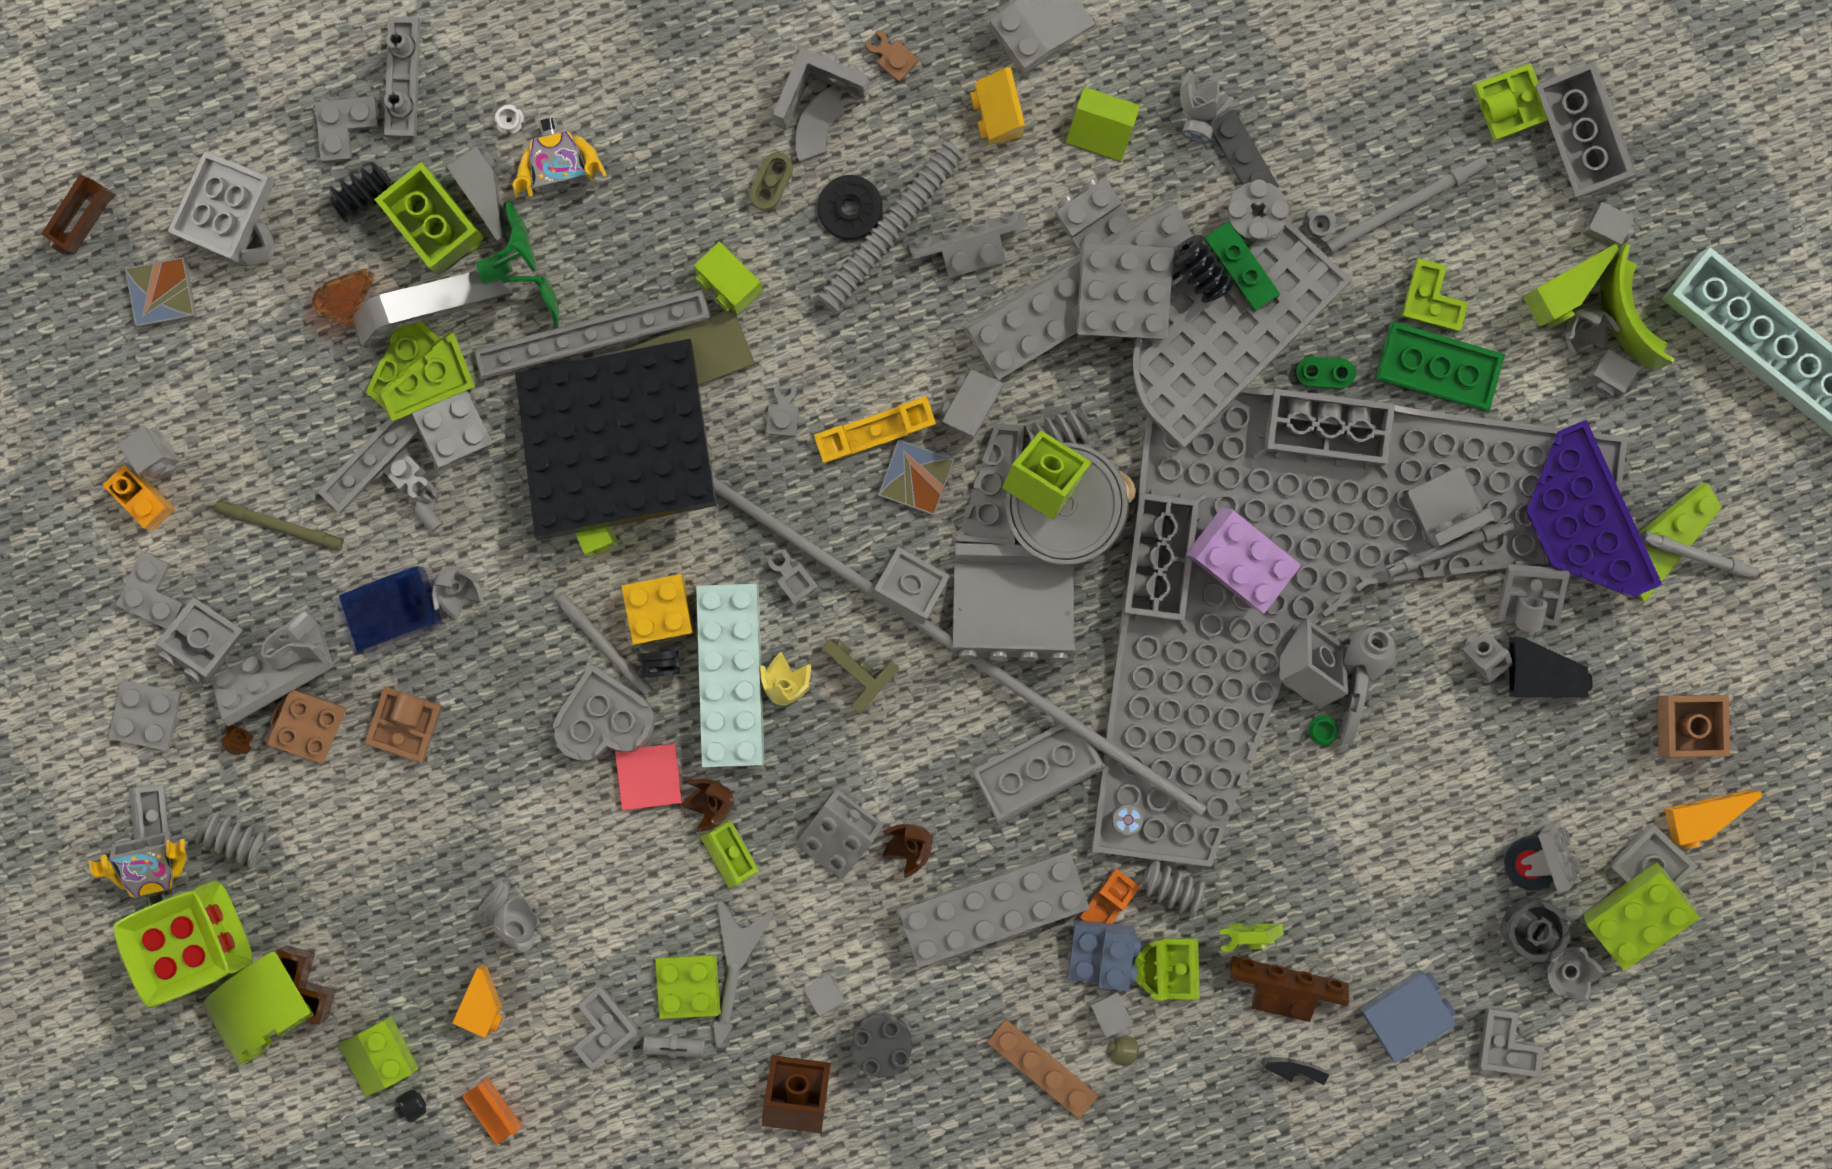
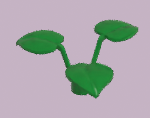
M506 201L503 204L506 206L507 217L512 227L508 247L501 252L493 254L494 256L476 262L479 276L484 285L498 280H502L503 284L508 282L536 283L554 318L553 329L558 328V301L546 277L508 275V273L513 272L510 261L522 256L532 271L536 270L537 265L535 255L530 246L526 225L511 201ZM515 249L517 251L507 256V254L510 253L512 250Z

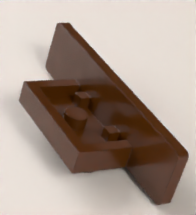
M1236 956L1231 958L1230 978L1257 985L1252 999V1009L1310 1022L1318 999L1340 1005H1348L1349 985L1347 982L1336 978L1313 975L1306 971L1291 970L1275 964L1261 963L1250 958Z

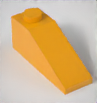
M1751 789L1664 808L1671 841L1677 845H1682V849L1701 846L1700 841L1711 839L1762 797L1761 791Z

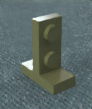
M829 639L822 647L825 652L866 687V690L851 705L859 714L900 669L890 661L882 672L874 678L871 675L874 669L862 659L857 663L851 658L849 653L852 650L840 639L835 643Z

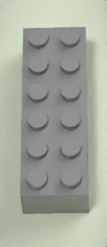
M1069 849L900 906L898 911L917 967L920 968L1072 916L1090 908Z

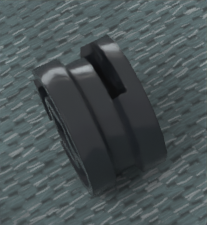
M679 651L637 654V661L641 662V669L638 670L639 678L680 674V667L676 663V659L679 658ZM669 668V671H649V669Z

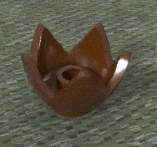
M710 779L688 780L689 785L699 789L691 794L683 802L682 806L704 814L702 821L697 827V832L710 830L720 825L727 818L734 804L730 789Z
M899 824L883 830L885 835L894 836L888 843L882 857L906 859L905 878L913 875L925 866L931 854L932 837L924 827L915 824Z

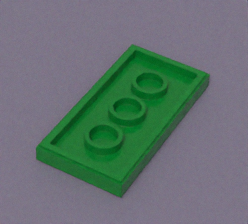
M1392 321L1389 323L1374 380L1490 412L1505 354Z

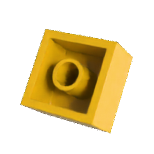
M683 574L621 585L633 645L695 633Z

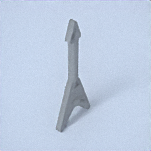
M723 901L717 903L728 966L720 1007L721 1014L718 1017V1021L713 1023L717 1047L723 1044L733 1027L730 1023L740 969L774 917V911H769L747 927H741L737 924Z

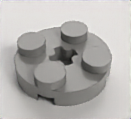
M1258 179L1240 186L1233 193L1228 205V221L1231 222L1242 239L1251 242L1252 240L1268 241L1277 236L1283 229L1287 220L1289 206L1285 196L1276 186ZM1255 205L1258 207L1261 205L1264 208L1263 213L1265 217L1256 216L1253 218L1250 215L1253 211L1251 206Z

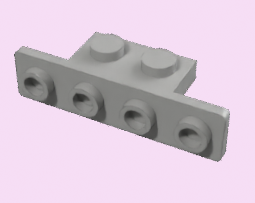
M1012 210L1004 212L1000 217L991 220H976L967 227L948 228L942 234L932 237L929 235L920 236L914 242L909 243L908 247L913 259L942 252L947 275L951 278L1006 262L1000 234L1027 227L1028 224L1022 211Z

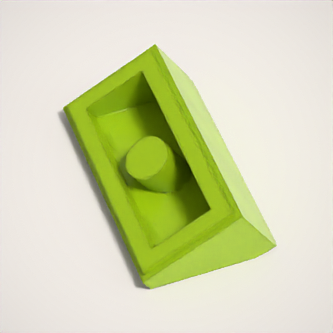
M731 819L700 836L729 888L760 872Z

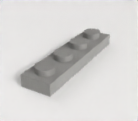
M411 414L395 421H391L388 418L319 489L318 493L338 513H342L419 434Z

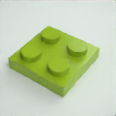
M716 954L659 957L655 959L660 1019L707 1017L721 1014Z

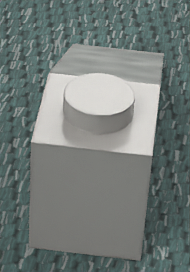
M475 147L452 162L447 168L495 239L502 245L506 242L498 176L493 170L497 167V164L488 151L482 154Z

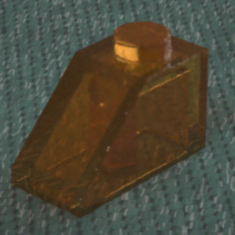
M363 268L324 282L323 287H319L314 293L312 310L351 328L353 324L352 317L361 307L376 274Z

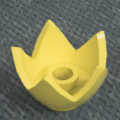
M779 652L767 671L765 666L760 665L762 688L775 704L788 705L799 700L810 688L808 684L811 675V664L791 671L783 653Z

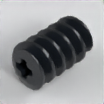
M374 162L370 163L371 173L364 168L360 169L361 179L351 174V185H348L343 180L339 181L341 191H337L332 186L329 187L331 203L345 223L348 221L346 212L353 217L358 216L357 206L363 211L368 210L367 200L374 205L378 204L374 200L378 197L377 194H382L393 185L385 170Z
M1194 235L1177 247L1175 253L1178 254V257L1174 260L1173 264L1175 266L1185 264L1180 273L1184 276L1192 273L1187 283L1192 285L1198 282L1199 284L1195 287L1194 292L1200 294L1205 291L1206 293L1202 296L1201 302L1207 303L1211 300L1219 299L1229 292L1234 286L1235 281L1231 280L1230 274L1224 271L1223 264L1217 262V256L1214 253H1210V246L1203 243L1202 235Z

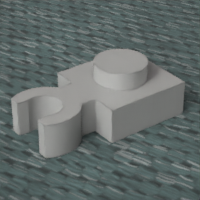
M776 383L774 395L778 399V404H769L766 434L796 437L799 406H791V401L795 399L797 394L795 385L791 386V393L788 396H782L780 394V384Z
M405 450L383 471L398 489L405 494L408 491V494L418 502L423 500L419 496L420 488L425 486L430 491L434 489L433 485L422 477L426 473L425 470Z
M782 549L780 552L785 558L784 564L777 566L772 559L768 560V564L771 569L781 572L783 575L777 580V583L795 605L819 586L801 563L792 567L789 553Z

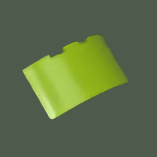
M1625 243L1618 247V251L1601 275L1600 291L1603 310L1611 315L1621 330L1615 332L1609 328L1623 347V350L1638 363L1654 371L1673 364L1675 358L1664 353L1667 342L1654 335L1645 326L1637 313L1632 295V282L1637 264L1627 260L1631 245Z
M275 952L266 954L241 970L213 991L203 1002L206 1012L239 1068L266 1052V1049L273 1043L270 1037L275 1033L279 1038L314 1015Z

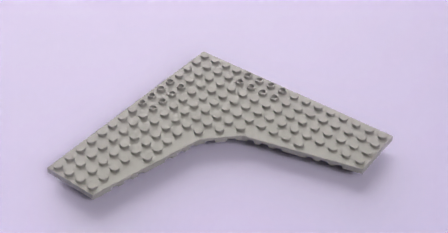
M1246 387L1183 450L1147 414L1105 739L1198 800L1207 808L1201 817L1104 753L1103 764L1105 769L1101 771L1091 851L1212 867L1224 836L1226 825L1230 815H1232L1240 789L1245 782L1247 771L1251 761H1253L1269 720L1273 704L1281 689L1282 682L1279 676L1280 656L1301 622L1309 619L1314 624L1318 623L1368 584L1507 568V564L1529 566L1549 563L1525 511L1555 435L1562 428L1425 411L1376 401L1282 389ZM1593 433L1621 493L1628 437ZM1458 466L1463 468L1482 509L1490 508L1494 520L1460 537L1476 532L1487 525H1494L1505 521L1508 518L1513 522L1514 530L1499 535L1498 538L1487 542L1483 541L1423 564L1412 571H1405L1394 575L1391 578L1387 574L1386 565L1400 561L1406 556L1416 555L1437 547L1431 545L1410 502L1407 491ZM1222 507L1234 510L1301 565L1265 613L1251 608L1186 555ZM1123 804L1136 806L1143 815V825L1135 834L1124 835L1113 824V813Z

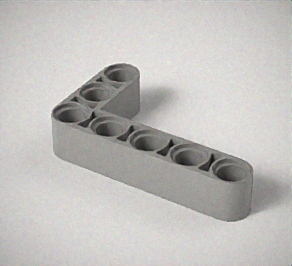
M477 270L374 296L363 303L352 317V321L361 346L369 347L372 342L377 340L386 341L400 326L497 302L496 298L505 295L511 297L513 291L510 283L503 284L502 280L484 285Z

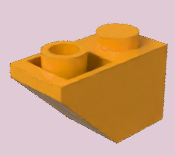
M125 464L103 484L105 489L144 529L155 530L176 510L152 484L139 474L132 473Z

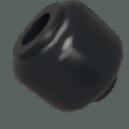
M409 1090L396 1098L398 1107L395 1108V1111L400 1119L405 1117L407 1122H414L426 1113V1103L417 1091Z

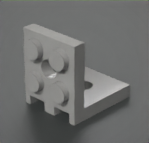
M801 47L773 111L775 125L787 131L810 77L832 86L835 85L836 88L865 100L869 91L868 75L864 74L865 70L854 64H848V67L837 63L838 59L828 53L821 52L818 55Z

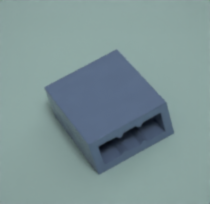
M1418 970L1359 1007L1388 1056L1395 1063L1457 1025L1452 1017L1456 1012L1447 999L1441 1000L1436 992L1440 987L1430 973L1426 975L1421 970Z

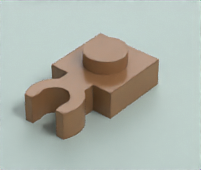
M877 30L876 36L882 40L881 45L875 47L867 41L865 43L866 49L872 54H880L882 57L877 61V64L900 83L919 62V59L898 40L892 46L888 44L885 33Z

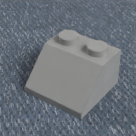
M972 369L968 376L962 373L954 388L959 391L953 402L949 399L946 401L939 414L944 417L941 424L973 441L1004 384Z
M1309 619L1303 620L1280 656V681L1318 708L1347 695V665L1344 664L1346 646Z

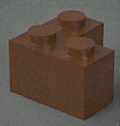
M289 945L277 949L278 957L305 1003L308 1004L314 1014L305 1021L321 1024L329 1017L336 989L307 982L315 953Z

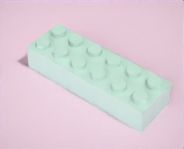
M759 584L696 586L702 767L763 765L764 733L762 684L760 678Z

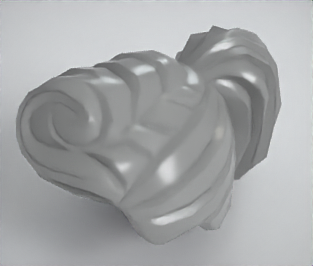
M501 879L498 881L497 888L484 899L480 910L481 919L486 924L493 925L496 935L506 945L518 953L526 952L534 946L536 936L534 930L539 919L525 899L515 897L508 901V885H505Z

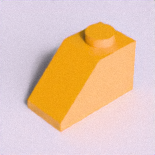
M481 964L477 967L452 1022L484 1038L491 1031L496 1033L503 1019V1016L499 1014L502 1004L487 966Z

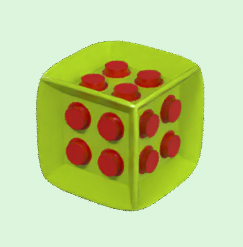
M217 880L204 883L192 891L162 900L117 920L113 924L114 937L121 958L137 994L148 1008H154L180 998L224 976L239 972L253 963L251 948L227 891Z

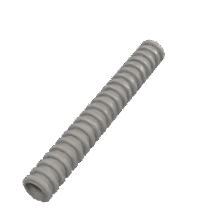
M944 141L941 144L942 149L938 148L935 151L937 155L930 157L931 162L925 163L924 171L920 170L918 172L919 177L912 179L913 184L907 185V191L900 194L901 199L894 201L896 205L889 207L888 210L890 212L883 215V221L879 220L877 222L878 227L871 229L872 234L865 237V243L861 242L859 244L860 249H855L853 251L854 256H849L847 259V265L843 264L841 266L843 270L841 272L837 271L835 273L837 277L835 279L831 278V284L824 287L825 292L818 294L819 300L834 312H839V306L846 303L845 298L852 296L851 291L857 290V284L864 281L863 276L870 274L868 270L875 268L876 265L874 263L882 259L880 257L881 254L885 255L888 252L886 248L893 246V240H898L899 232L903 233L905 231L904 226H909L911 224L910 219L916 218V212L923 209V203L927 204L929 202L927 199L929 196H934L935 193L933 191L941 187L939 185L940 182L944 183L946 181L945 176L952 174L951 169L958 166V160L962 161L964 159L963 153L956 146L948 141Z

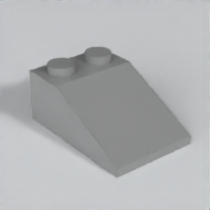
M1017 0L989 20L990 31L1023 76L1095 25V22L1079 0Z

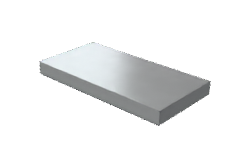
M1077 715L1073 717L1080 722ZM1059 724L971 770L998 824H1001L1105 769V766L1091 743L1064 725Z

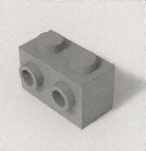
M142 427L118 443V446L126 456L123 459L125 465L134 474L137 472L139 475L154 478L159 476L162 479L172 474L176 470L174 465L180 462L160 431Z

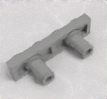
M388 16L386 94L384 96V135L387 138H416L421 22L418 17Z

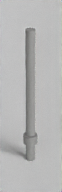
M1482 156L1463 167L1461 165L1449 171V175L1325 242L1327 248L1332 253L1454 185L1457 187L1469 181L1468 177L1488 167L1486 159Z

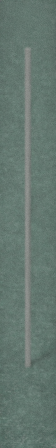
M713 477L715 493L871 596L876 585ZM874 598L953 651V637L927 619L924 624H921ZM977 656L974 660H967L1201 817L1207 807L984 657Z

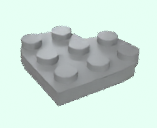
M590 663L554 721L553 729H555L556 745L566 756L576 760L593 761L601 756L609 747L618 751L633 752L643 746L651 737L656 714L652 710L651 705L641 695Z

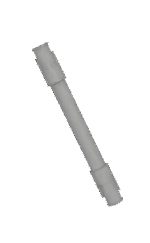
M1508 518L1497 524L1482 527L1476 532L1441 546L1431 548L1416 555L1406 556L1400 561L1386 565L1387 574L1391 578L1394 575L1405 571H1412L1423 564L1483 541L1487 542L1498 538L1499 535L1514 530L1513 522Z
M1644 531L1640 535L1644 544L1653 546L1658 550L1678 554L1726 570L1727 573L1750 578L1751 580H1755L1759 575L1757 567L1746 565L1742 561L1733 558L1728 559L1674 541L1672 538L1664 535H1656L1648 531Z
M565 593L555 600L566 613V616L581 628L620 670L623 677L643 697L653 690L643 677L639 678L638 670L628 663L589 621L578 605H575Z

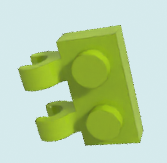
M1234 923L1219 931L1221 935L1227 934L1232 938L1229 944L1221 946V950L1225 952H1230L1243 944H1248L1249 949L1267 948L1268 944H1274L1277 938L1284 935L1283 923L1252 925Z

